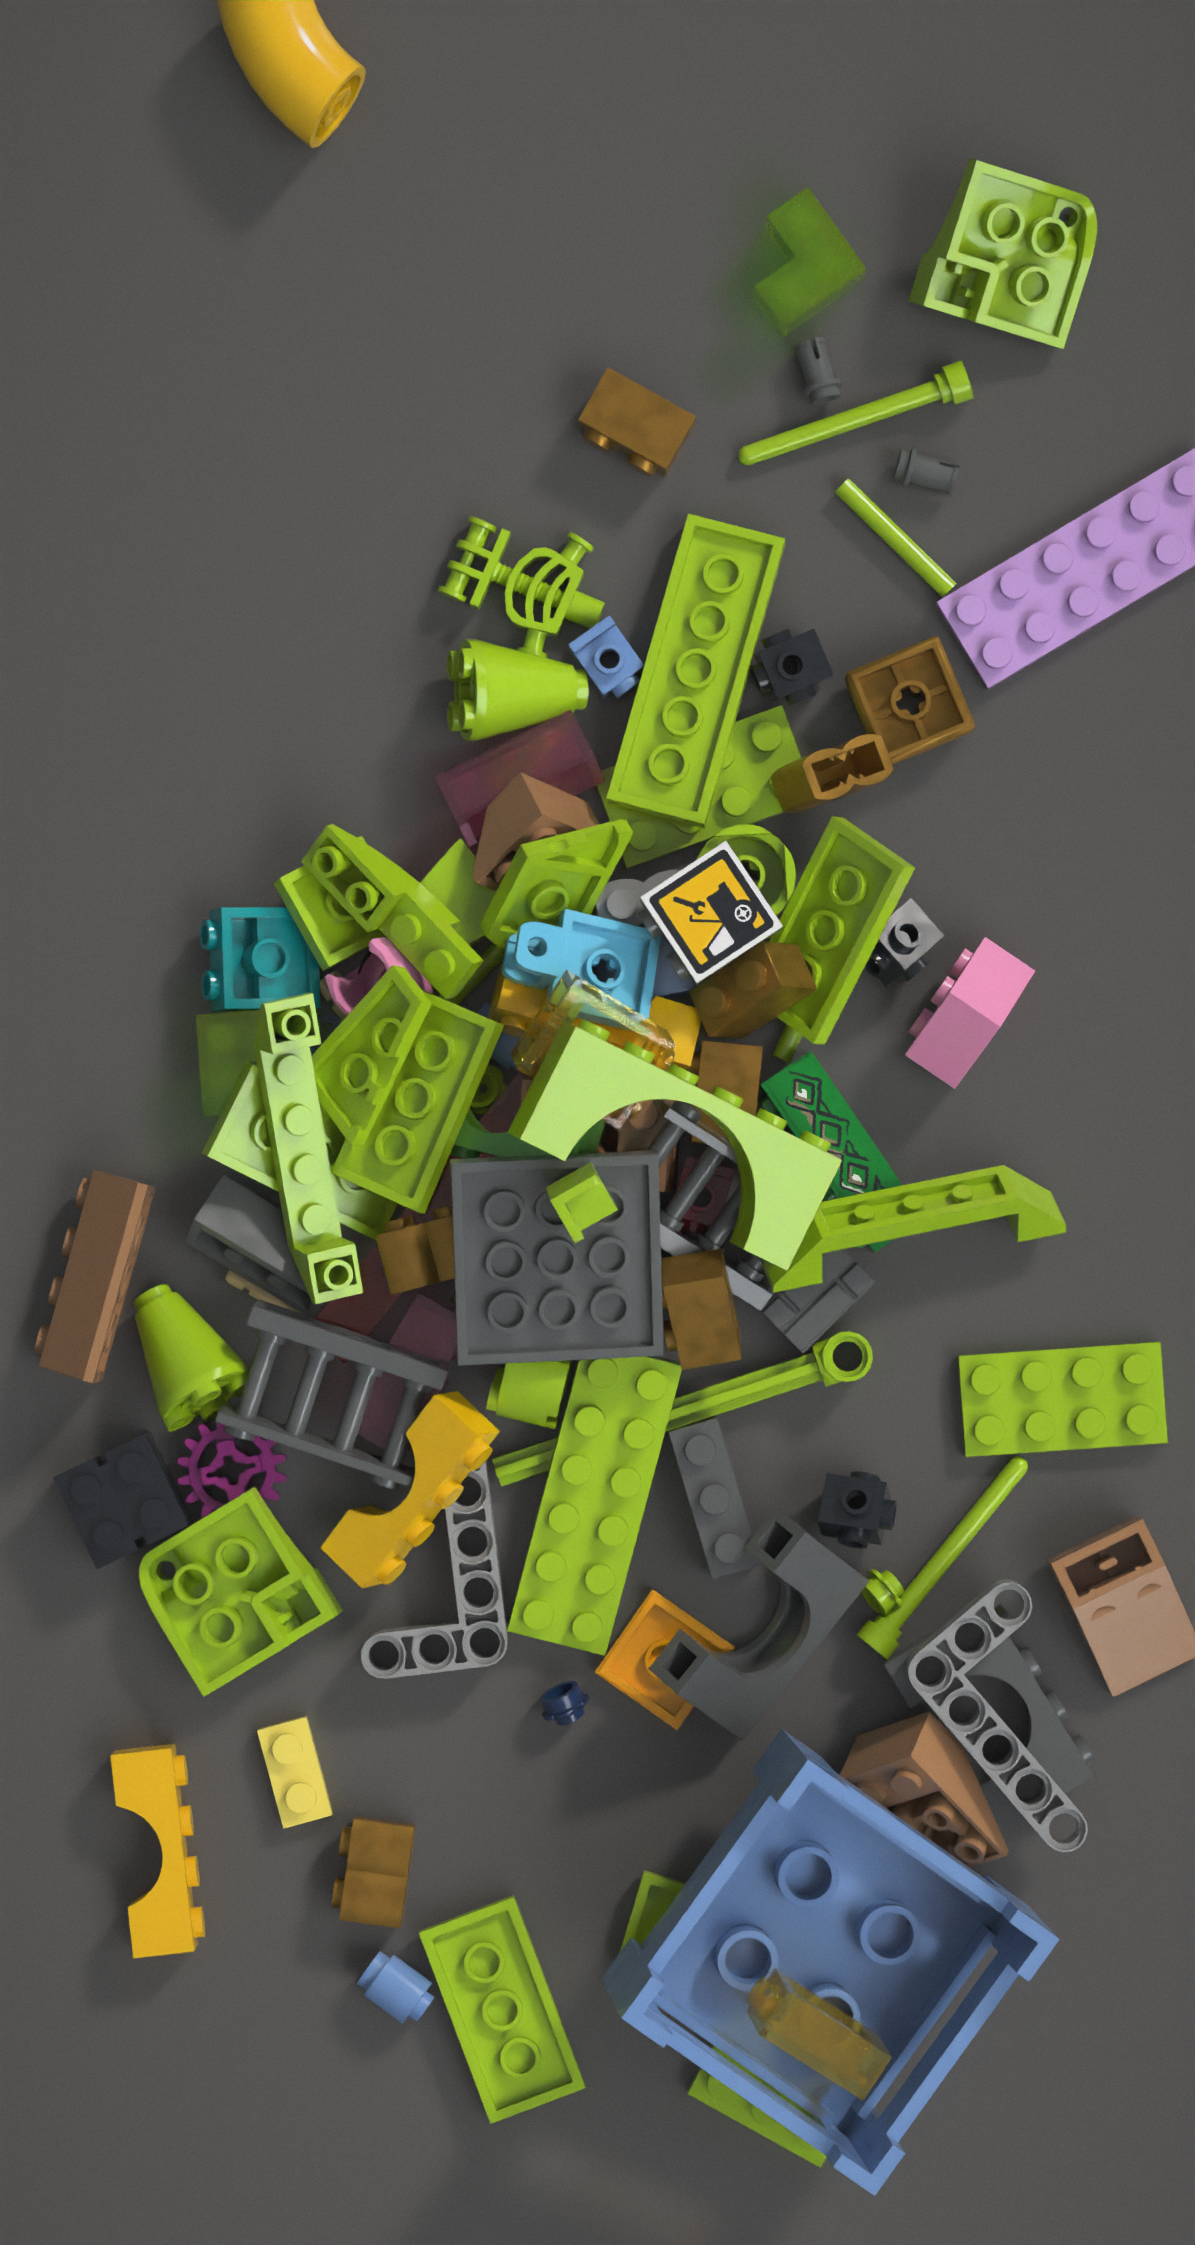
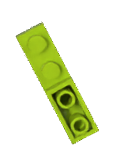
M334 824L327 825L301 862L367 932L379 929L446 1000L458 996L484 961L455 931L461 921L440 900L401 867L352 834Z

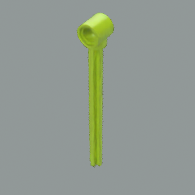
M841 1331L828 1339L814 1343L812 1345L813 1352L675 1397L665 1433L822 1380L825 1387L841 1382L856 1381L865 1376L871 1368L873 1361L872 1348L868 1341L859 1333ZM849 1341L859 1346L862 1352V1359L858 1367L845 1371L835 1366L832 1355L837 1345ZM557 1437L492 1458L501 1487L548 1472Z

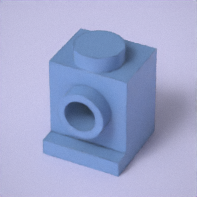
M610 615L569 643L568 649L579 666L586 671L587 677L603 699L612 693L619 699L639 685L640 678L638 675L643 672L644 664L615 625L616 623ZM606 651H613L619 657L618 665L612 669L603 667L599 661L600 656Z

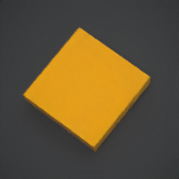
M652 1588L594 1672L671 1727L678 1730L694 1706L676 1694L648 1668L679 1629H682L708 1649L715 1652H732L735 1646Z

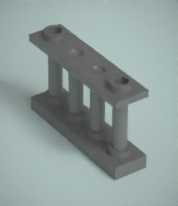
M654 1099L652 1102L654 1106L668 1119L646 1150H657L659 1167L684 1131L689 1132L708 1145L666 1207H660L661 1248L673 1256L722 1248L724 1252L725 1249L722 1247V1244L735 1227L739 1214L741 1183L705 1234L700 1232L694 1238L681 1229L685 1224L682 1218L725 1156L737 1163L733 1149L727 1138L699 1121L702 1113L689 1103L675 1100L672 1104L666 1099ZM749 1253L745 1259L740 1257L736 1264L724 1257L732 1293L762 1311L773 1294L767 1290V1287L761 1281L765 1274L762 1272L763 1266L759 1257Z
M258 1299L252 1307L247 1326L258 1329L256 1336L260 1340L238 1407L234 1408L224 1404L219 1410L215 1422L226 1425L225 1432L240 1439L253 1441L255 1435L370 1473V1481L380 1486L399 1489L400 1484L410 1487L415 1475V1468L402 1464L409 1443L406 1432L417 1419L424 1394H430L432 1388L442 1390L451 1364ZM289 1339L306 1345L304 1352L309 1355L285 1425L258 1416L257 1412L279 1345H285L286 1340ZM335 1355L355 1361L353 1368L357 1372L335 1439L332 1441L306 1432L305 1429L327 1362L333 1361ZM383 1372L402 1377L401 1384L405 1386V1390L383 1456L380 1457L353 1448L376 1377H382Z

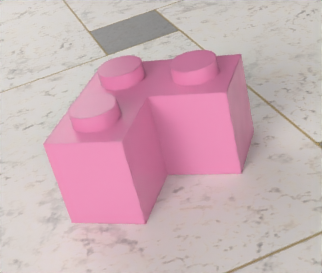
M986 937L974 953L965 948L948 972L956 979L953 980L947 976L930 1000L937 1005V1008L934 1012L924 1008L909 1029L908 1033L916 1038L905 1056L956 1089L1002 1026L1035 970Z

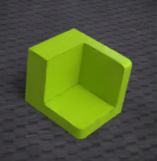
M591 1162L546 1187L552 1205L575 1244L584 1239L583 1229L618 1210Z

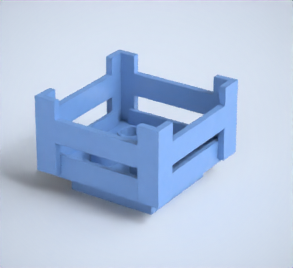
M781 1729L752 1769L760 1781L644 1942L640 1944L633 1938H630L601 1980L621 2019L664 2048L667 2044L826 2155L835 2169L875 2196L906 2154L898 2143L1018 1975L1029 1982L1060 1939L1024 1901L986 1874L981 1877L841 1777L821 1756ZM992 1945L998 1953L885 2110L879 2115L874 2107ZM658 2007H660L665 2012L673 2016L682 2024L690 2028L692 2031L700 2035L702 2038L710 2042L712 2045L717 2047L719 2050L727 2054L729 2057L737 2061L739 2064L744 2066L746 2069L754 2073L756 2076L764 2080L766 2083L771 2085L773 2088L781 2092L783 2095L791 2099L793 2102L801 2106L803 2109H805L812 2115L808 2117L800 2110L792 2106L790 2103L782 2099L780 2096H778L773 2091L765 2087L763 2084L755 2080L746 2072L738 2068L736 2065H734L726 2058L718 2054L716 2051H714L709 2046L701 2042L699 2039L691 2035L682 2027H680L672 2020L664 2016L659 2011Z

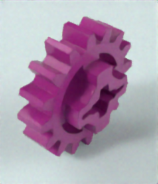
M216 1422L217 1429L214 1431L205 1423L198 1426L199 1432L203 1437L200 1441L193 1438L185 1440V1445L193 1452L191 1456L178 1458V1464L189 1468V1474L179 1478L178 1483L179 1485H192L194 1491L186 1498L188 1504L199 1499L205 1503L202 1507L201 1516L206 1517L214 1509L217 1510L227 1504V1502L213 1497L203 1485L214 1483L225 1490L228 1500L232 1501L248 1491L247 1485L254 1474L266 1471L265 1481L259 1490V1494L263 1500L267 1497L278 1501L281 1497L279 1492L273 1488L274 1482L287 1481L288 1475L276 1469V1464L285 1461L287 1455L273 1453L272 1447L277 1442L269 1439L265 1440L263 1437L255 1435L252 1442L257 1445L262 1453L251 1455L238 1446L237 1438L225 1432L226 1425ZM216 1439L218 1453L210 1465L199 1467L204 1450ZM227 1455H233L236 1463L256 1464V1466L249 1467L238 1475L239 1483H233L231 1477L227 1475H210V1472L217 1471L220 1467L227 1464Z

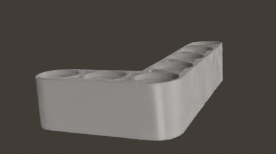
M487 1460L478 1469L470 1471L467 1475L476 1479L480 1484L481 1496L479 1500L470 1505L462 1504L456 1500L445 1509L459 1620L383 1629L374 1632L367 1638L361 1650L363 1667L370 1675L376 1678L389 1679L487 1667L496 1664L503 1658L508 1646V1631ZM468 1527L481 1529L487 1537L486 1549L476 1555L464 1552L458 1542L460 1532ZM476 1577L488 1580L494 1590L492 1599L483 1605L471 1603L465 1595L466 1583ZM481 1628L493 1630L500 1640L498 1650L490 1655L477 1653L471 1645V1636L476 1630ZM436 1634L444 1637L449 1645L448 1656L440 1661L426 1659L421 1651V1641L426 1636ZM383 1640L393 1643L399 1653L397 1663L387 1668L376 1665L370 1655L371 1647L376 1642Z
M1009 1579L997 1580L911 1652L905 1665L906 1676L916 1691L1046 1844L1059 1852H1072L1079 1848L1086 1840L1088 1828L1083 1814L964 1675L1022 1626L1031 1615L1033 1606L1032 1598L1028 1591L1016 1581ZM1004 1590L1017 1591L1021 1597L1020 1609L1011 1617L999 1616L994 1610L995 1598ZM965 1623L977 1624L982 1630L981 1643L972 1650H962L955 1643L956 1631ZM925 1657H937L943 1663L944 1670L942 1676L934 1683L927 1684L919 1681L915 1671L917 1664ZM966 1695L972 1697L977 1707L973 1718L961 1723L951 1719L949 1707L952 1701L959 1696ZM993 1735L1005 1736L1010 1745L1006 1757L994 1762L984 1758L982 1748L987 1738ZM1025 1775H1037L1042 1779L1043 1783L1040 1795L1033 1800L1026 1801L1020 1799L1016 1795L1017 1782ZM1066 1813L1072 1815L1076 1821L1074 1833L1066 1839L1059 1840L1053 1838L1049 1832L1052 1819L1059 1814Z

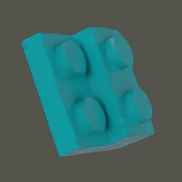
M221 907L209 911V920H203L200 926L201 947L203 950H210V970L203 972L201 990L204 1000L211 1001L212 1012L260 1011L261 1003L309 992L313 993L315 1008H321L319 964L287 907Z

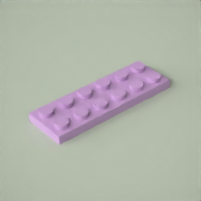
M1195 448L936 602L935 605L986 690L1195 567Z

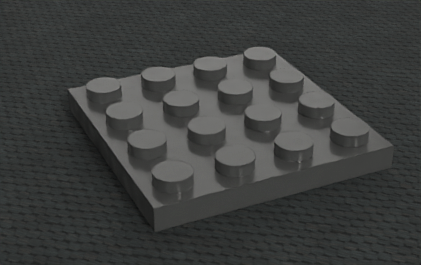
M657 1150L569 1154L566 1161L553 1155L450 1159L458 1366L664 1356L659 1162ZM591 1162L618 1210L583 1229L584 1239L575 1244L552 1205L546 1187Z

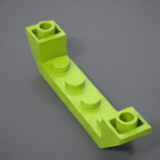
M309 992L261 1003L254 1051L288 1247L312 1303L319 1304L363 1293L355 1243L342 1238L310 1051V1046L321 1044L313 993Z
M1000 1165L823 1201L787 1271L760 1257L759 1259L772 1291L776 1293L823 1283L822 1254L1003 1216H1006L1017 1242L1066 1233V1223L1049 1190L1007 1166Z

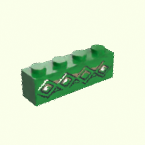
M809 1051L759 1086L764 1093L762 1097L757 1099L762 1109L788 1121L786 1127L797 1138H800L803 1130H806L830 1142L831 1145L827 1153L842 1160L824 1196L825 1201L902 1186V1183L812 1051ZM895 1239L866 1245L872 1253H875ZM866 1245L857 1246V1248L861 1250Z

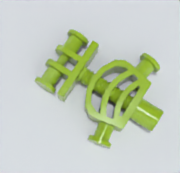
M469 516L467 522L471 526L465 540L459 539L456 547L462 550L464 554L460 563L449 560L447 568L451 570L445 586H439L437 592L455 601L465 603L467 597L463 593L469 579L476 581L478 585L469 604L471 608L479 611L491 582L505 586L506 615L513 626L527 631L523 647H518L517 650L545 658L547 654L543 652L546 635L557 637L565 619L589 629L598 623L605 602L577 591L584 577L583 569L578 567L577 564L586 551L592 553L594 547L569 531L566 536L569 542L561 554L547 547L534 548L511 569L510 566L507 567L500 562L510 541L511 532L502 528L491 552L483 547L489 533L495 534L497 527L479 518ZM474 557L487 562L483 573L470 567ZM535 561H549L542 566L534 577L524 574V570ZM558 568L564 570L555 579L553 584L548 585L547 582L544 583V580ZM569 581L566 590L562 591L561 588ZM514 591L526 596V619L520 617L513 608ZM536 599L544 604L543 623L534 621L533 611ZM556 608V613L551 618V609Z

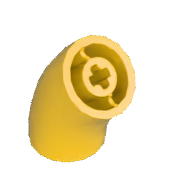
M216 0L222 25L235 59L251 87L265 106L290 132L311 148L320 146L338 128L358 97L366 74L364 66L352 58L338 44L323 22L314 0Z

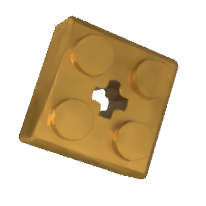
M937 636L850 670L845 676L846 685L866 733L882 737L892 765L969 734L975 728V722L941 640ZM908 689L912 696L921 695L923 702L917 706L918 714L910 715L907 709L901 711L898 709L896 704L902 699L901 691Z

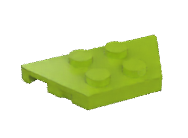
M619 819L521 844L479 924L486 938L499 948H505L507 939L511 935L516 934L518 928L524 923L540 922L558 926L559 914L564 909L591 915L634 833L627 820Z

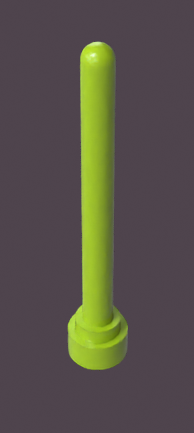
M961 360L943 366L942 372L935 374L934 380L743 446L738 452V459L744 465H753L940 399L943 404L952 401L954 405L974 399L965 367Z
M1019 1456L1013 1457L899 1597L902 1601V1607L900 1609L897 1606L894 1607L884 1617L879 1614L873 1622L868 1619L856 1635L886 1660L890 1658L900 1645L897 1640L902 1635V1632L899 1631L902 1625L1028 1470V1463L1024 1458Z

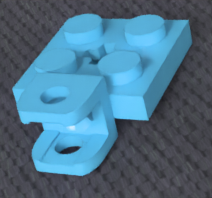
M564 909L559 914L558 926L540 922H527L518 928L516 934L511 935L507 939L502 974L508 980L520 985L541 990L548 987L545 1011L579 1019L583 1018L588 1021L642 1033L648 1026L661 935L653 939L646 928ZM600 959L607 961V969L615 972V978H608L605 983L599 981L592 972V966H596Z

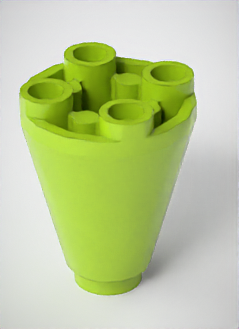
M464 639L458 651H449L447 654V678L449 681H454L455 701H450L447 708L448 728L450 732H460L462 738L466 741H477L569 716L575 710H584L587 706L588 678L584 669H574V666L571 664L476 639Z
M162 1284L149 1289L133 1302L137 1311L135 1321L157 1411L167 1431H176L199 1416L205 1423L215 1420L224 1404L229 1406L228 1400L242 1395L250 1371L248 1364L179 1293L172 1292L168 1284Z

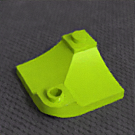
M969 158L957 194L943 226L928 253L923 252L908 301L1064 349L1095 248L1097 217L1093 204L1089 198L1081 193ZM1067 207L1070 217L1064 223L1059 219V214Z
M253 1487L150 1550L142 1558L139 1566V1580L143 1594L158 1623L203 1697L286 1648L343 1611L318 1568L314 1569L294 1545L262 1499L256 1487ZM163 1561H169L175 1566L176 1574L173 1578L163 1574L161 1570Z

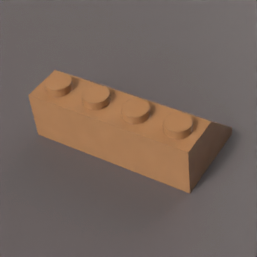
M93 1170L91 1179L83 1177L75 1207L83 1208L77 1228L69 1226L62 1248V1255L69 1257L64 1277L55 1276L48 1298V1304L55 1306L51 1324L41 1325L35 1344L34 1353L42 1355L39 1363L40 1367L92 1384L103 1381L156 1186L98 1170Z

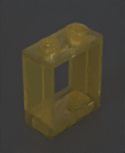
M566 969L510 1053L516 1068L534 1079L562 1022L565 1021L572 1024L585 1003L590 1004L646 1038L647 1040L642 1048L655 1054L651 1064L666 1072L674 1060L675 1051L673 1050L676 1045L668 1030ZM645 1101L619 1108L601 1120L620 1130L627 1118L632 1120L638 1115Z
M774 1968L768 1979L764 1976L759 1978L747 1997L746 2002L750 2005L747 2013L760 2036L863 2101L892 2058L875 2031Z

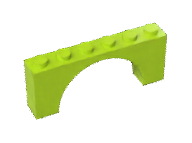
M583 1018L578 1027L563 1021L508 1133L566 1161L573 1147L589 1128L619 1108L636 1102L654 1099L677 1100L692 1104L708 1115L719 1126L731 1145L738 1164L741 1201L735 1229L729 1242L787 1271L842 1162L841 1159L827 1153L831 1143L806 1130H803L800 1138L783 1131L788 1121L762 1108L754 1116L740 1109L744 1099L718 1086H715L712 1094L696 1087L695 1085L699 1077L677 1065L671 1064L668 1072L652 1065L651 1062L655 1054L629 1041L626 1042L623 1050L606 1042L610 1032Z

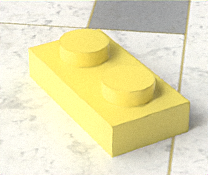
M303 1716L259 1728L257 1733L283 1829L332 1816L333 1810L308 1717Z

